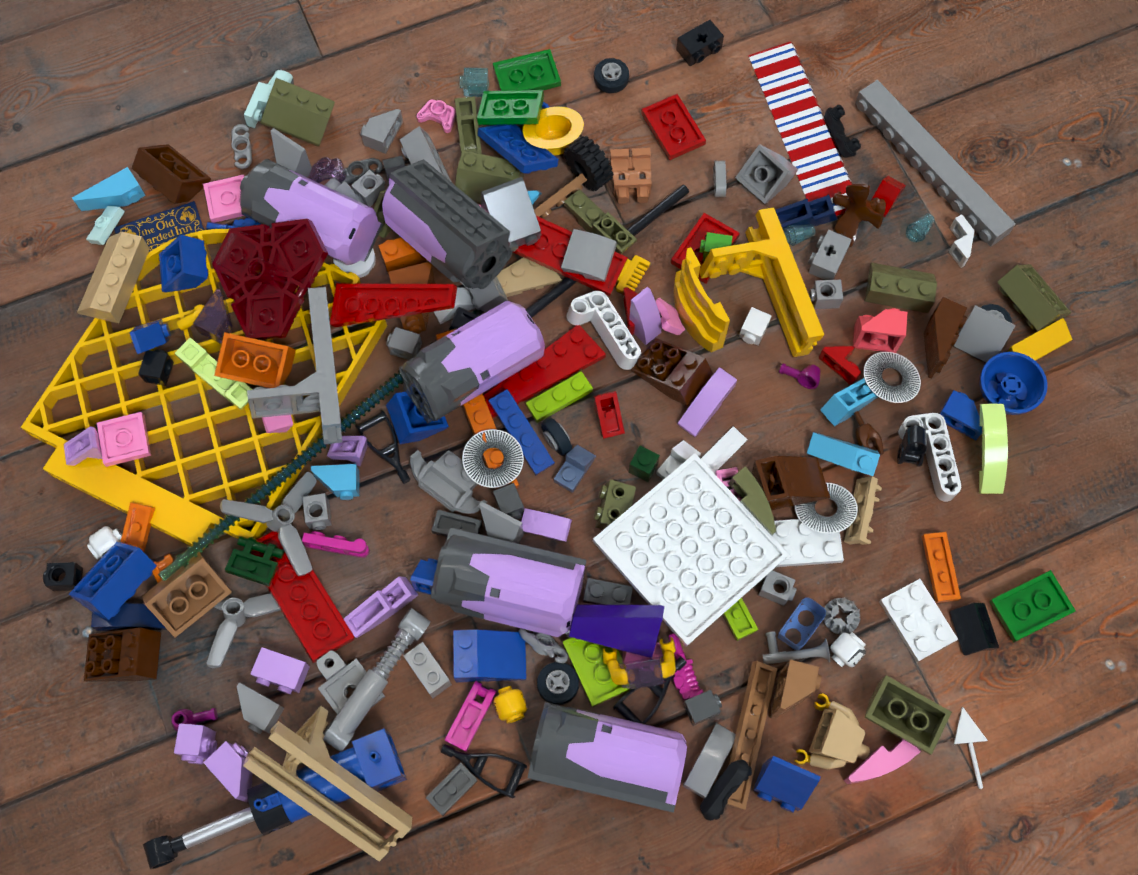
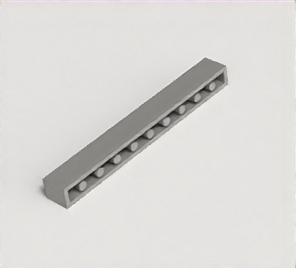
M879 80L859 91L855 102L857 108L864 112L871 123L881 130L884 137L896 146L898 152L910 161V164L924 176V179L932 184L938 194L949 202L952 209L964 216L972 228L979 234L982 241L992 247L1010 234L1016 223Z
M419 126L399 139L403 146L401 151L409 159L410 164L424 159L452 182L430 135ZM497 276L484 289L466 287L473 296L472 303L475 308L485 313L508 301Z

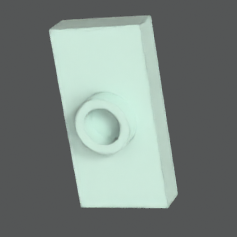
M107 206L102 215L96 219L95 226L86 240L91 244L104 245L125 211L120 207Z

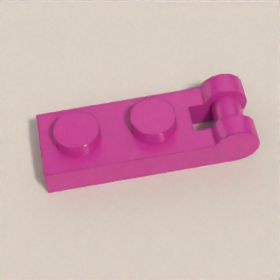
M312 531L311 534L304 533L302 543L306 548L364 558L369 554V547L363 539H356L352 542L338 535H335L333 538L325 537V534Z
M475 681L445 738L447 743L467 752L497 694L496 690L492 688L488 690L482 687L483 684ZM477 695L485 698L482 704L474 701Z

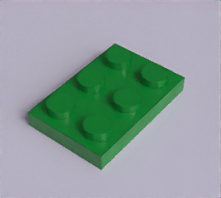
M550 49L493 63L500 91L547 90L561 86V80Z
M543 90L484 91L477 116L478 125L538 124L544 100Z
M1051 570L989 601L1013 643L1076 611Z

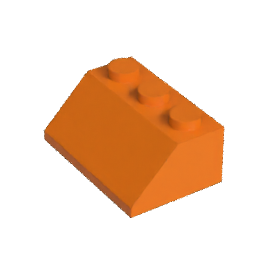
M224 332L214 376L266 388H276L283 385L290 374L296 349Z

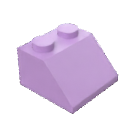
M225 741L203 763L235 799L248 802L247 789L252 787L253 773L243 767L249 752L236 742L231 744Z

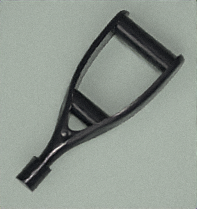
M380 410V413L360 424H356L355 427L360 436H365L363 434L364 431L386 420L393 434L394 443L380 451L368 440L367 446L376 455L391 464L397 470L402 483L405 484L411 479L400 463L396 433L385 412ZM395 452L393 458L388 457L389 455Z
M681 656L675 661V673L687 664ZM673 676L668 678L652 677L643 681L628 691L613 706V709H616L626 720L646 724L661 705ZM656 681H664V687L662 688ZM646 685L659 698V701L648 717L642 722L623 701L636 690Z
M446 744L441 749L442 754L451 758L455 757L464 763L470 772L489 788L509 798H515L514 793L525 768L527 769L526 764L499 754L462 753ZM477 758L474 767H472L470 764L471 759ZM488 758H497L516 764L505 791L493 786L480 776Z

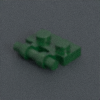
M240 536L237 545L244 547L243 551L233 549L225 567V572L270 587L279 566L277 562L271 561L273 557L282 559L285 550L279 549L277 545L271 543L267 545L257 542L256 538ZM255 550L264 553L263 558L252 555V552Z

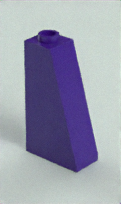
M577 605L570 625L569 637L652 658L665 606Z

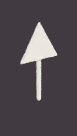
M962 707L954 744L968 743L978 788L982 789L983 784L973 743L988 740Z

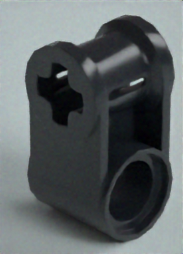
M910 426L906 429L902 443L898 448V464L904 462L916 464L917 467L922 466L924 455L927 451L925 428Z

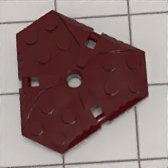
M309 219L272 223L271 227L261 224L229 229L212 265L227 297L234 300L231 306L246 337L257 340L286 338L294 318H296L297 312L305 300L303 297L308 288H311V284L314 283L315 277H317L318 271L321 269L328 252L313 222Z

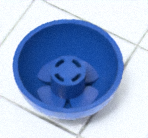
M1003 352L993 356L984 365L980 375V390L988 404H1004L1005 414L1021 415L1032 411L1042 403L1047 393V378L1041 366L1029 356L1018 352Z

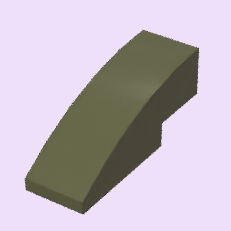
M475 96L455 98L461 154L462 151L482 154L480 137L478 136L479 127Z
M745 466L731 478L729 485L742 498L740 502L773 536L776 528L769 502L759 483Z

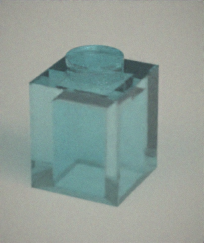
M464 68V74L460 76V88H463L464 96L482 97L484 91H489L488 68Z

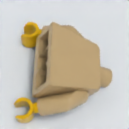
M819 694L818 698L824 700L825 704L820 705L814 702V707L819 711H823L809 749V752L813 754L807 755L805 750H797L796 752L805 755V760H794L796 764L803 765L808 762L811 766L829 770L844 767L846 763H854L857 757L865 760L870 753V748L862 743L865 731L859 726L853 711L835 701L831 703L827 695Z

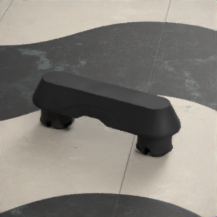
M837 105L834 108L829 107L824 115V119L841 155L845 158L855 156L856 151L861 149V144L857 138L850 140L844 133V126L840 120L845 115L844 108L841 105Z
M739 759L730 763L712 786L711 791L700 805V811L705 819L710 821L719 819L730 796L737 791L743 781L749 779L748 776L752 775V768L746 761Z

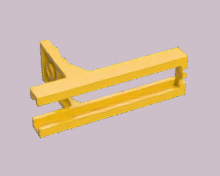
M761 209L755 215L759 224L758 229L748 227L745 232L749 243L711 249L699 273L701 278H717L724 274L735 275L742 272L763 279L793 357L808 355L813 350V346L817 345V341L822 339L824 332L775 209Z

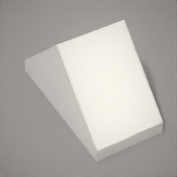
M457 287L455 307L453 309L434 311L439 323L442 324L453 319L459 307L467 311L474 309L475 306L472 303L473 296L466 288Z

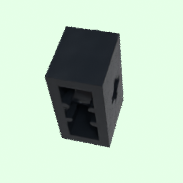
M708 20L678 37L676 50L687 64L692 66L695 63L702 62L707 56L718 53L722 48L724 35L711 20Z

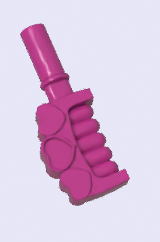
M675 634L669 635V640L671 641L670 637L674 640L676 660L681 656L687 662L680 671L677 670L673 675L674 687L676 690H680L679 695L685 701L704 692L703 689L700 690L698 681H696L697 677L694 675L695 671L692 670L693 666L691 665L693 664L692 659L686 660L679 638Z

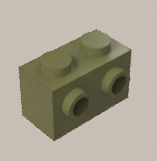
M611 479L605 486L602 485L599 492L601 504L600 507L597 506L594 514V520H597L595 527L604 530L632 506L636 487Z

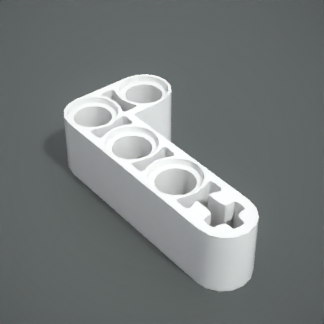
M593 291L575 298L567 312V320L573 325H581L591 321L619 367L625 370L633 368L641 354L640 347L607 295L602 291Z
M938 413L907 417L898 430L900 438L903 440L907 429L906 426H921L925 428L927 451L925 453L935 494L941 501H951L960 492L961 481L944 417ZM928 423L934 424L937 429L931 428ZM933 444H939L942 450L936 449ZM939 464L944 465L947 471L941 470Z

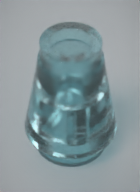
M927 213L909 224L906 230L908 239L912 242L923 241L935 222L934 217Z
M812 224L789 225L786 229H783L787 242L791 246H795L815 236V228Z

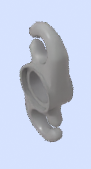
M238 124L231 131V145L234 150L235 161H238L240 158L247 159L244 164L235 162V166L239 169H246L252 163V146L249 141V133L246 132L244 135H238L237 132L241 129L249 131V127L244 124ZM240 143L247 144V147L243 150L236 149Z
M519 629L521 638L532 646L535 652L545 656L548 655L550 658L558 655L555 657V662L565 663L568 660L566 650L556 643L550 635L534 631L532 634L529 633L531 632L530 630Z

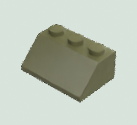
M276 78L260 123L320 146L335 101Z
M462 151L457 168L455 186L474 202L481 204L482 191L520 177L523 178L524 173L509 163L507 159Z
M871 262L865 302L929 313L935 303L937 288L935 275Z
M1031 264L1016 265L997 282L1001 286L999 289L1002 294L1012 299L1014 308L1026 316L1028 319L1027 323L1033 330L1040 331L1071 313Z
M886 675L879 681L868 703L864 718L927 754L932 755L952 712Z

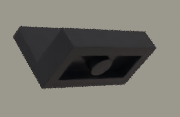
M971 603L950 611L963 655L967 656L980 651H990L999 648L985 603Z

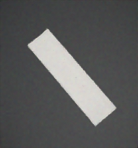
M733 426L701 460L715 473L748 439Z

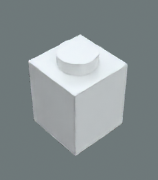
M752 307L741 328L739 337L748 344L759 346L769 325L771 315Z

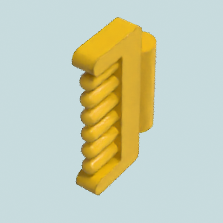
M637 255L633 257L632 261L627 259L616 282L618 283L616 291L623 294L624 288L628 287L635 292V288L638 287L637 284L643 278L641 275H645L644 271H647V268L650 267V262Z

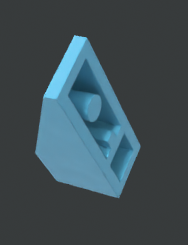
M126 167L72 197V199L81 211L104 209L107 206H128L146 195L129 168Z
M865 378L834 394L821 408V412L835 427L878 396L871 391Z
M815 432L812 434L807 450L809 455L874 476L880 453L876 450Z

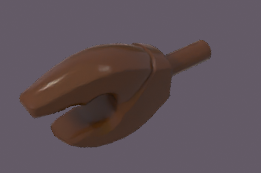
M859 411L853 413L859 424V427L856 429V440L859 446L870 449L867 441L871 440L880 455H883V442L879 433L869 423L864 424Z

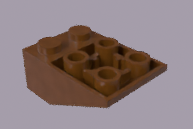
M942 297L924 330L928 377L931 379L936 372L940 373L943 366L947 363L951 355L950 350L952 346L954 347L959 337L958 333L967 320V317L964 316L967 307L945 297Z
M657 338L639 358L634 367L631 368L633 373L663 394L686 406L691 403L713 375L705 357Z
M774 456L755 460L753 476L762 488L771 510L830 498L817 457Z
M140 627L89 634L84 681H145L157 679L161 632Z

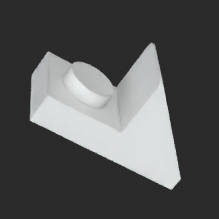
M683 440L672 448L670 456L657 470L656 474L664 480L693 454L699 457L701 453Z

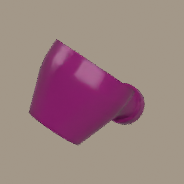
M783 363L779 373L796 378L799 384L807 389H816L820 382L821 370L816 365L811 364L800 371Z
M211 708L208 711L194 713L189 709H180L173 714L171 724L178 732V718L180 716L184 717V721L181 724L196 725V723L202 721L217 720L216 708Z

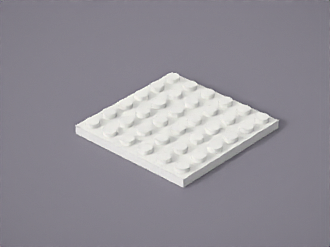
M693 454L592 540L649 605L665 606L662 620L685 646H688L789 556L785 549L696 454Z

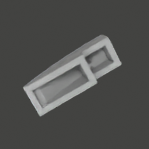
M716 723L683 787L703 799L706 798L734 744L736 734Z

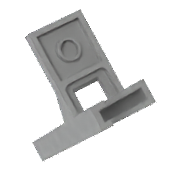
M326 287L308 288L316 372L295 386L280 385L276 388L266 389L264 387H257L253 390H247L252 418L321 412L324 444L341 443V420ZM303 395H310L303 400Z

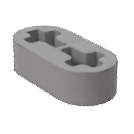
M714 161V197H726L725 161Z

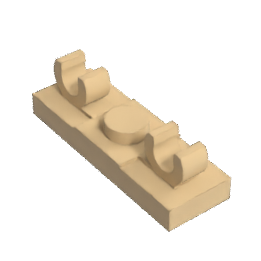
M873 476L856 480L853 497L856 500L858 512L856 519L846 530L844 542L847 544H871V541L866 537L867 533H873V529L869 527V522L873 514L874 502H879V498L875 497V492L882 489L877 485L878 479Z

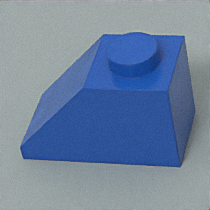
M162 319L136 326L130 332V336L135 350L139 354L167 343L171 333L167 323L163 324Z
M953 390L939 414L944 417L946 425L977 440L982 434V426H980V416L975 403L966 394Z
M428 558L427 561L420 560L410 579L415 591L431 595L438 560Z

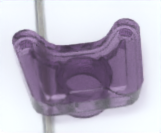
M321 158L312 166L309 179L318 183L332 178L337 179L339 182L346 179L344 164L339 158Z

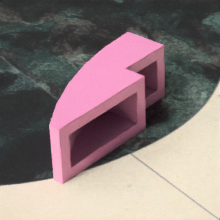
M903 739L889 752L882 745L846 777L844 782L846 784L859 783L880 777L906 764L921 751Z

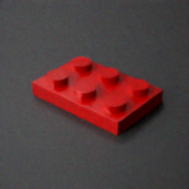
M678 94L641 110L642 116L669 160L706 145L705 137Z
M703 213L672 257L671 264L681 269L682 260L686 259L687 249L691 247L702 266L704 263L702 261L703 253L699 251L701 240H706L707 232L732 236L731 246L739 238L740 233ZM699 273L698 279L707 284L710 277L701 278Z

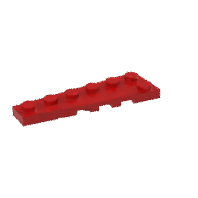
M336 284L330 325L342 327L453 309L455 307L457 286L454 284Z
M576 325L544 350L542 358L505 379L484 395L492 418L497 415L488 401L508 389L518 405L520 402L530 399L541 390L552 387L554 383L562 379L565 380L571 374L604 359L606 353L580 325Z

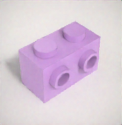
M261 647L251 675L257 678L256 683L269 687L270 683L279 686L277 690L291 695L292 691L300 693L310 666L306 662Z
M179 723L174 754L181 756L182 761H188L191 764H203V760L209 758L217 750L216 731L204 725Z

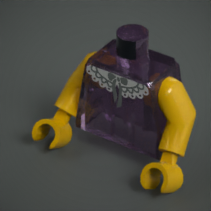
M670 637L671 641L669 643H663V639H660L659 642L663 656L623 663L617 662V649L612 648L611 653L603 649V663L607 665L612 681L616 685H622L623 688L627 689L664 684L667 678L673 676L676 671L674 656L676 649L673 638Z

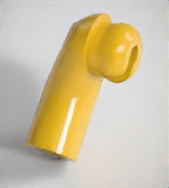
M202 304L196 305L193 313L177 321L179 329L183 331L206 319L208 315L206 307Z

